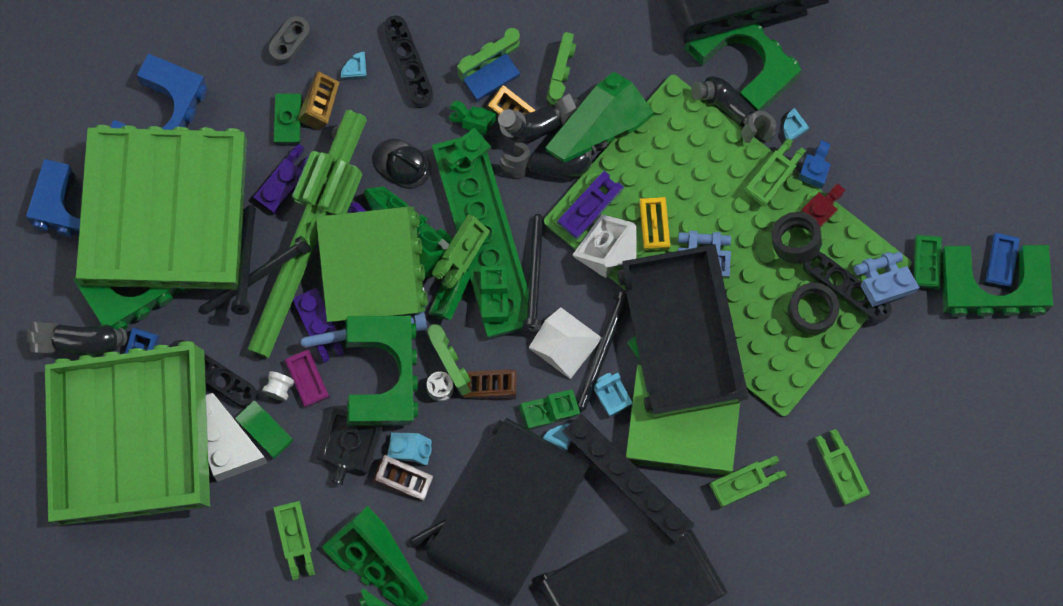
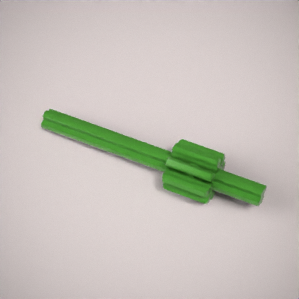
M346 110L329 153L312 151L308 156L292 195L296 203L306 206L290 247L296 244V238L303 236L310 245L311 251L306 255L300 253L281 266L248 346V350L266 358L270 357L318 240L316 217L346 214L362 178L361 170L349 164L367 121L366 117L360 113Z

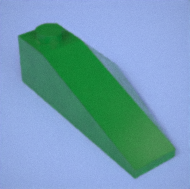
M612 72L595 86L545 147L546 152L565 163L591 151L592 146L603 141L609 143L615 140L614 136L627 131L629 134L637 130L653 117L654 113L631 81L616 72Z
M384 186L368 188L364 191V195L373 211L408 207L406 202ZM421 214L419 216V227H416L417 238H420L422 242V253L419 254L420 264L424 266L425 278L433 277L432 271L435 265L443 259L442 256L453 238L442 228L437 231L428 225V218Z
M368 506L354 516L322 546L323 550L340 568L346 572L350 569L362 577L361 581L366 585L373 584L382 590L384 597L396 605L420 606L427 601L428 596L388 528Z

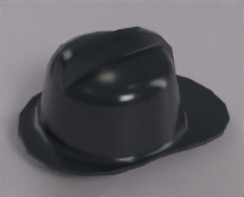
M388 139L381 142L374 151L373 163L376 169L405 188H417L429 179L431 163L428 157L409 143L400 139Z

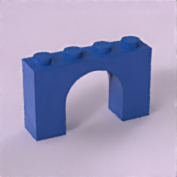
M149 53L137 74L141 85L167 95L174 102L173 115L170 121L162 127L163 130H173L175 127L186 128L188 123H192L196 115L195 108L199 100L203 101L208 90L203 76ZM113 120L110 127L121 128L125 124Z
M47 159L43 160L26 217L32 224V227L37 230L47 231L49 228L57 230V233L60 235L72 237L73 234L79 236L80 219L71 216L65 207L66 196L73 176V171L68 164Z

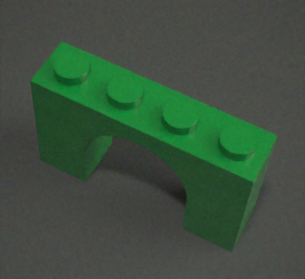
M758 23L685 43V50L701 66L727 45L739 43L752 47L762 59L763 70L740 92V95L755 111H764L799 79L802 71L798 61L791 56L788 57L776 40H770Z
M1023 245L1018 251L1019 285L1016 291L1004 296L989 294L976 283L972 272L971 246H944L941 252L944 313H951L954 317L966 316L967 313H977L978 316L982 317L991 316L993 313H1004V316H1017L1020 312H1030L1031 316L1045 315L1053 306L1049 245Z
M76 277L73 278L101 324H108L116 330L118 328L126 330L131 322L136 319L137 321L143 320L150 315L152 309L157 306L163 307L173 300V296L192 289L151 287V289L140 296L124 297L115 293L109 286H81Z
M347 316L345 321L346 347L381 348L394 357L399 367L398 383L391 390L382 394L348 395L347 426L411 425L414 418H418V402H413V391H417L418 385L417 375L412 374V365L417 364V351L412 349V339H416V324L411 323V316Z

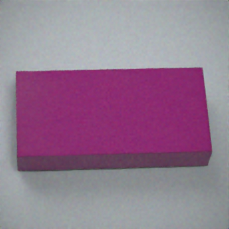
M309 349L285 359L305 408L330 398Z

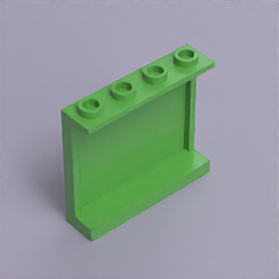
M414 207L316 217L327 322L346 320L347 316H390L425 312L428 297L426 291H423L422 280L425 279V270L423 264H420L419 254L422 253V242L420 238H417L416 227H419L418 212H415Z
M637 365L626 457L633 464L723 476L731 474L734 463L740 401L652 417L651 412L646 413L644 397L648 396L642 367Z

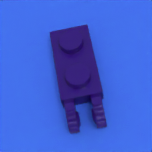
M300 144L290 152L287 159L285 158L253 197L257 203L272 214H276L294 192L308 159L307 156L300 168L294 165L304 150V147Z
M316 288L293 298V302L309 336L336 331L332 321L327 322L326 308ZM333 342L336 353L339 356L344 354L340 342ZM317 345L316 347L324 363L329 361L327 350L323 345Z

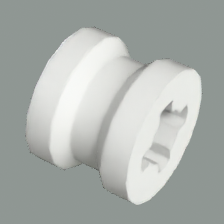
M270 371L268 374V384L263 387L262 393L280 401H287V391L289 387L293 386L294 380L283 374Z
M435 372L430 375L427 380V391L430 398L434 401L443 402L452 396L453 381L447 373Z

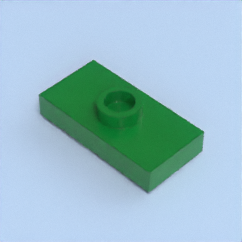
M275 93V145L300 144L301 122L298 121L302 105L301 94Z
M915 236L913 277L919 288H940L942 237Z
M466 270L455 286L451 288H446L442 281L428 314L436 319L451 320L458 303L462 299V294L471 273Z

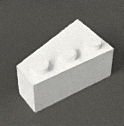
M213 393L206 395L208 462L216 481L219 482L267 464L265 457Z

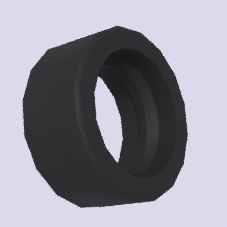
M791 212L781 216L774 223L771 231L774 251L779 258L785 262L798 264L813 259L819 253L822 246L820 225L814 217L803 212ZM793 228H804L812 233V240L807 245L798 248L784 245L781 237L786 231Z
M811 282L800 286L794 292L788 304V316L792 325L797 330L809 335L826 332L832 327L839 314V301L836 294L830 287L822 283ZM817 294L827 301L829 313L826 319L816 324L803 320L798 311V304L804 296Z

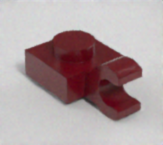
M837 184L825 197L820 192L817 193L800 212L814 217L821 228L837 213L838 209L834 204L844 195L845 189Z

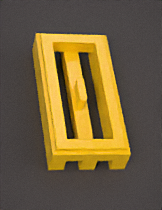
M666 197L640 199L644 251H649V249L659 250L660 248H664V250L670 249ZM659 203L664 242H659L656 204ZM646 204H650L653 243H649Z

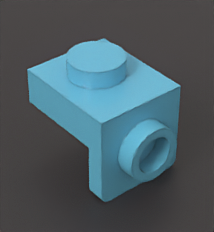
M607 373L597 379L598 383L595 384L594 388L609 418L631 407L633 404L620 381L619 373L614 375Z
M391 432L387 456L397 461H411L421 465H428L429 456L432 451V441L418 433Z

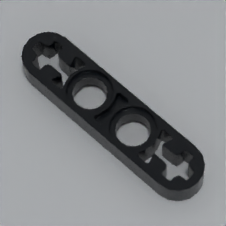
M397 15L390 16L384 23L385 35L411 102L416 107L425 108L433 101L432 87L406 21ZM392 24H396L399 27L401 38L398 40L395 31L391 30ZM401 45H408L412 50L409 55L401 56L397 53V49ZM410 67H416L420 70V75L412 79L407 77L406 71ZM420 84L422 92L427 93L424 100L417 97L416 85Z
M819 251L811 259L812 261L819 259L821 261L819 264L821 268H811L812 262L810 260L803 263L804 271L810 277L830 287L836 296L870 321L882 323L889 318L892 312L889 302L880 304L884 307L882 311L884 314L880 313L877 316L874 314L875 308L870 304L867 309L863 307L868 301L866 294L862 301L853 300L851 291L855 288L863 291L860 286L862 281L824 253ZM827 266L831 267L825 277H822L821 275ZM833 273H839L842 275L844 282L842 285L835 286L830 282L829 276Z
M176 340L172 342L169 347H176L178 346V343L185 341ZM204 353V360L209 363V369L205 372L206 385L242 408H246L254 400L257 401V392L251 383ZM222 374L229 375L231 378L230 384L224 388L216 384L217 378ZM237 381L240 382L237 384L238 389L246 392L248 389L250 390V399L245 398L241 401L240 394L233 390Z

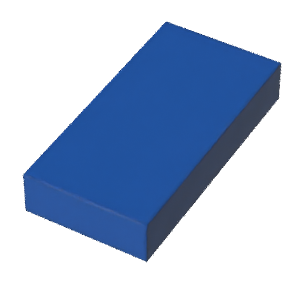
M506 53L464 78V83L476 101L479 102L503 85L505 86L520 77V72Z
M1000 233L993 234L984 284L1008 289L1012 287L1020 238Z

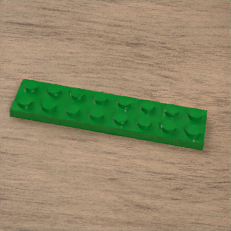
M460 138L434 144L432 145V150L456 232H458L467 215H474L490 230L467 268L468 272L471 273L470 280L481 318L480 266L507 265L508 321L483 322L487 338L491 339L524 330L522 326L523 320L527 318L529 290L488 152L472 165L465 160L457 168L451 170L445 162L447 161L446 156L457 150L454 147V143Z

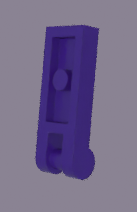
M603 171L557 222L559 226L576 240L580 238L625 188L619 182L615 183L611 180V175L606 171ZM603 186L609 191L606 195L599 190Z

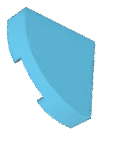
M365 52L357 53L347 61L341 71V80L367 79Z
M795 108L788 113L783 125L785 140L789 138L793 141L809 131V126Z
M569 424L559 425L550 429L543 438L567 451L571 442L563 435L562 431Z

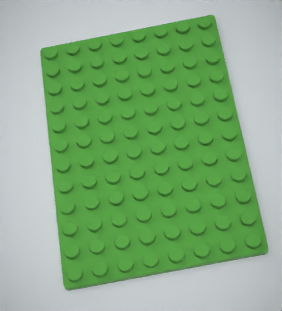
M670 75L647 101L654 116L637 130L629 134L627 131L618 134L615 140L594 161L591 168L580 177L545 217L544 225L576 250L599 217L578 240L566 232L557 222L603 171H606L611 175V180L615 183L619 182L625 188L601 214L629 221L636 225V258L678 251V248H688V243H678L679 232L689 233V230L697 231L698 234L721 232V235H730L731 245L720 246V251H731L729 279H723L746 387L776 413L786 417L868 319L838 296L839 314L832 327L824 333L817 335L805 334L792 325L788 316V304L794 292L804 284L819 282L804 271L803 263L793 264L785 262L777 256L773 248L771 231L774 223L781 216L791 212H800L819 192L824 197L827 194L820 188L799 180V172L795 169L765 207L744 193L746 187L774 152L755 137H753L750 143H745L741 134L743 128L713 104H708L707 100H694L691 94V87L676 75ZM604 186L599 189L605 195L609 192ZM666 197L670 249L664 250V248H660L659 250L649 249V251H644L639 200L642 198ZM836 202L834 206L838 209L837 213L821 227L822 246L820 252L863 282L867 278L864 274H855V265L861 264L863 260L868 258L873 260L880 258L882 254L887 252L896 253L900 251ZM659 203L656 204L659 242H664ZM646 204L649 243H653L650 204ZM793 228L782 235V243L792 248L802 247L812 240V233L804 228ZM697 244V247L708 246V244ZM902 254L903 261L896 263L898 269L906 266L909 269L912 264L911 260ZM819 259L815 261L810 260L812 262L811 268H821L819 266L821 262ZM621 265L614 266L608 274V277L619 286L617 270L622 269ZM827 266L821 276L825 277L831 267ZM884 268L876 270L879 275L886 273ZM833 273L829 276L830 282L835 286L842 285L844 282L842 275L839 273ZM855 288L851 291L853 300H864L865 294L861 289ZM809 294L800 300L798 311L803 320L816 324L826 319L829 307L823 297L817 294ZM868 300L867 303L863 306V307H865L866 309H867V307H868L869 304L871 305V303L869 302V300Z

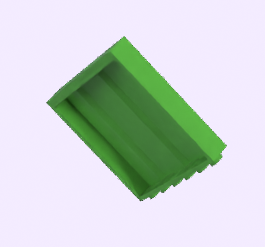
M96 125L95 128H88L76 279L81 286L237 290L247 151L245 132H241V130L236 128L215 131L207 127L200 128L199 130H189L185 127L163 130V128L158 126L137 129L130 125H125L121 128Z
M185 341L178 343L176 347L156 345L153 347V350L145 351L144 349L135 348L128 350L129 353L125 354L106 352L104 357L96 358L95 356L84 355L80 356L79 360L57 359L55 363L45 365L48 522L62 526L210 507L205 361L202 348L195 345L194 342Z

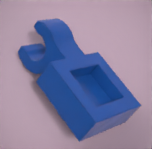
M821 140L819 146L816 147L814 155H806L798 176L799 180L820 189L823 187L831 163L824 161L830 148V143Z

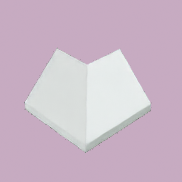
M601 214L573 253V256L606 278L614 266L622 265V261L636 259V225L629 221Z
M560 307L545 320L529 349L571 380L600 343L602 337Z

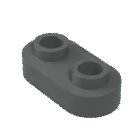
M300 16L291 17L278 31L269 44L270 55L274 61L287 63L293 59L310 35V28L306 19ZM296 29L302 30L298 35L293 33ZM282 48L287 50L285 54H279L278 51Z

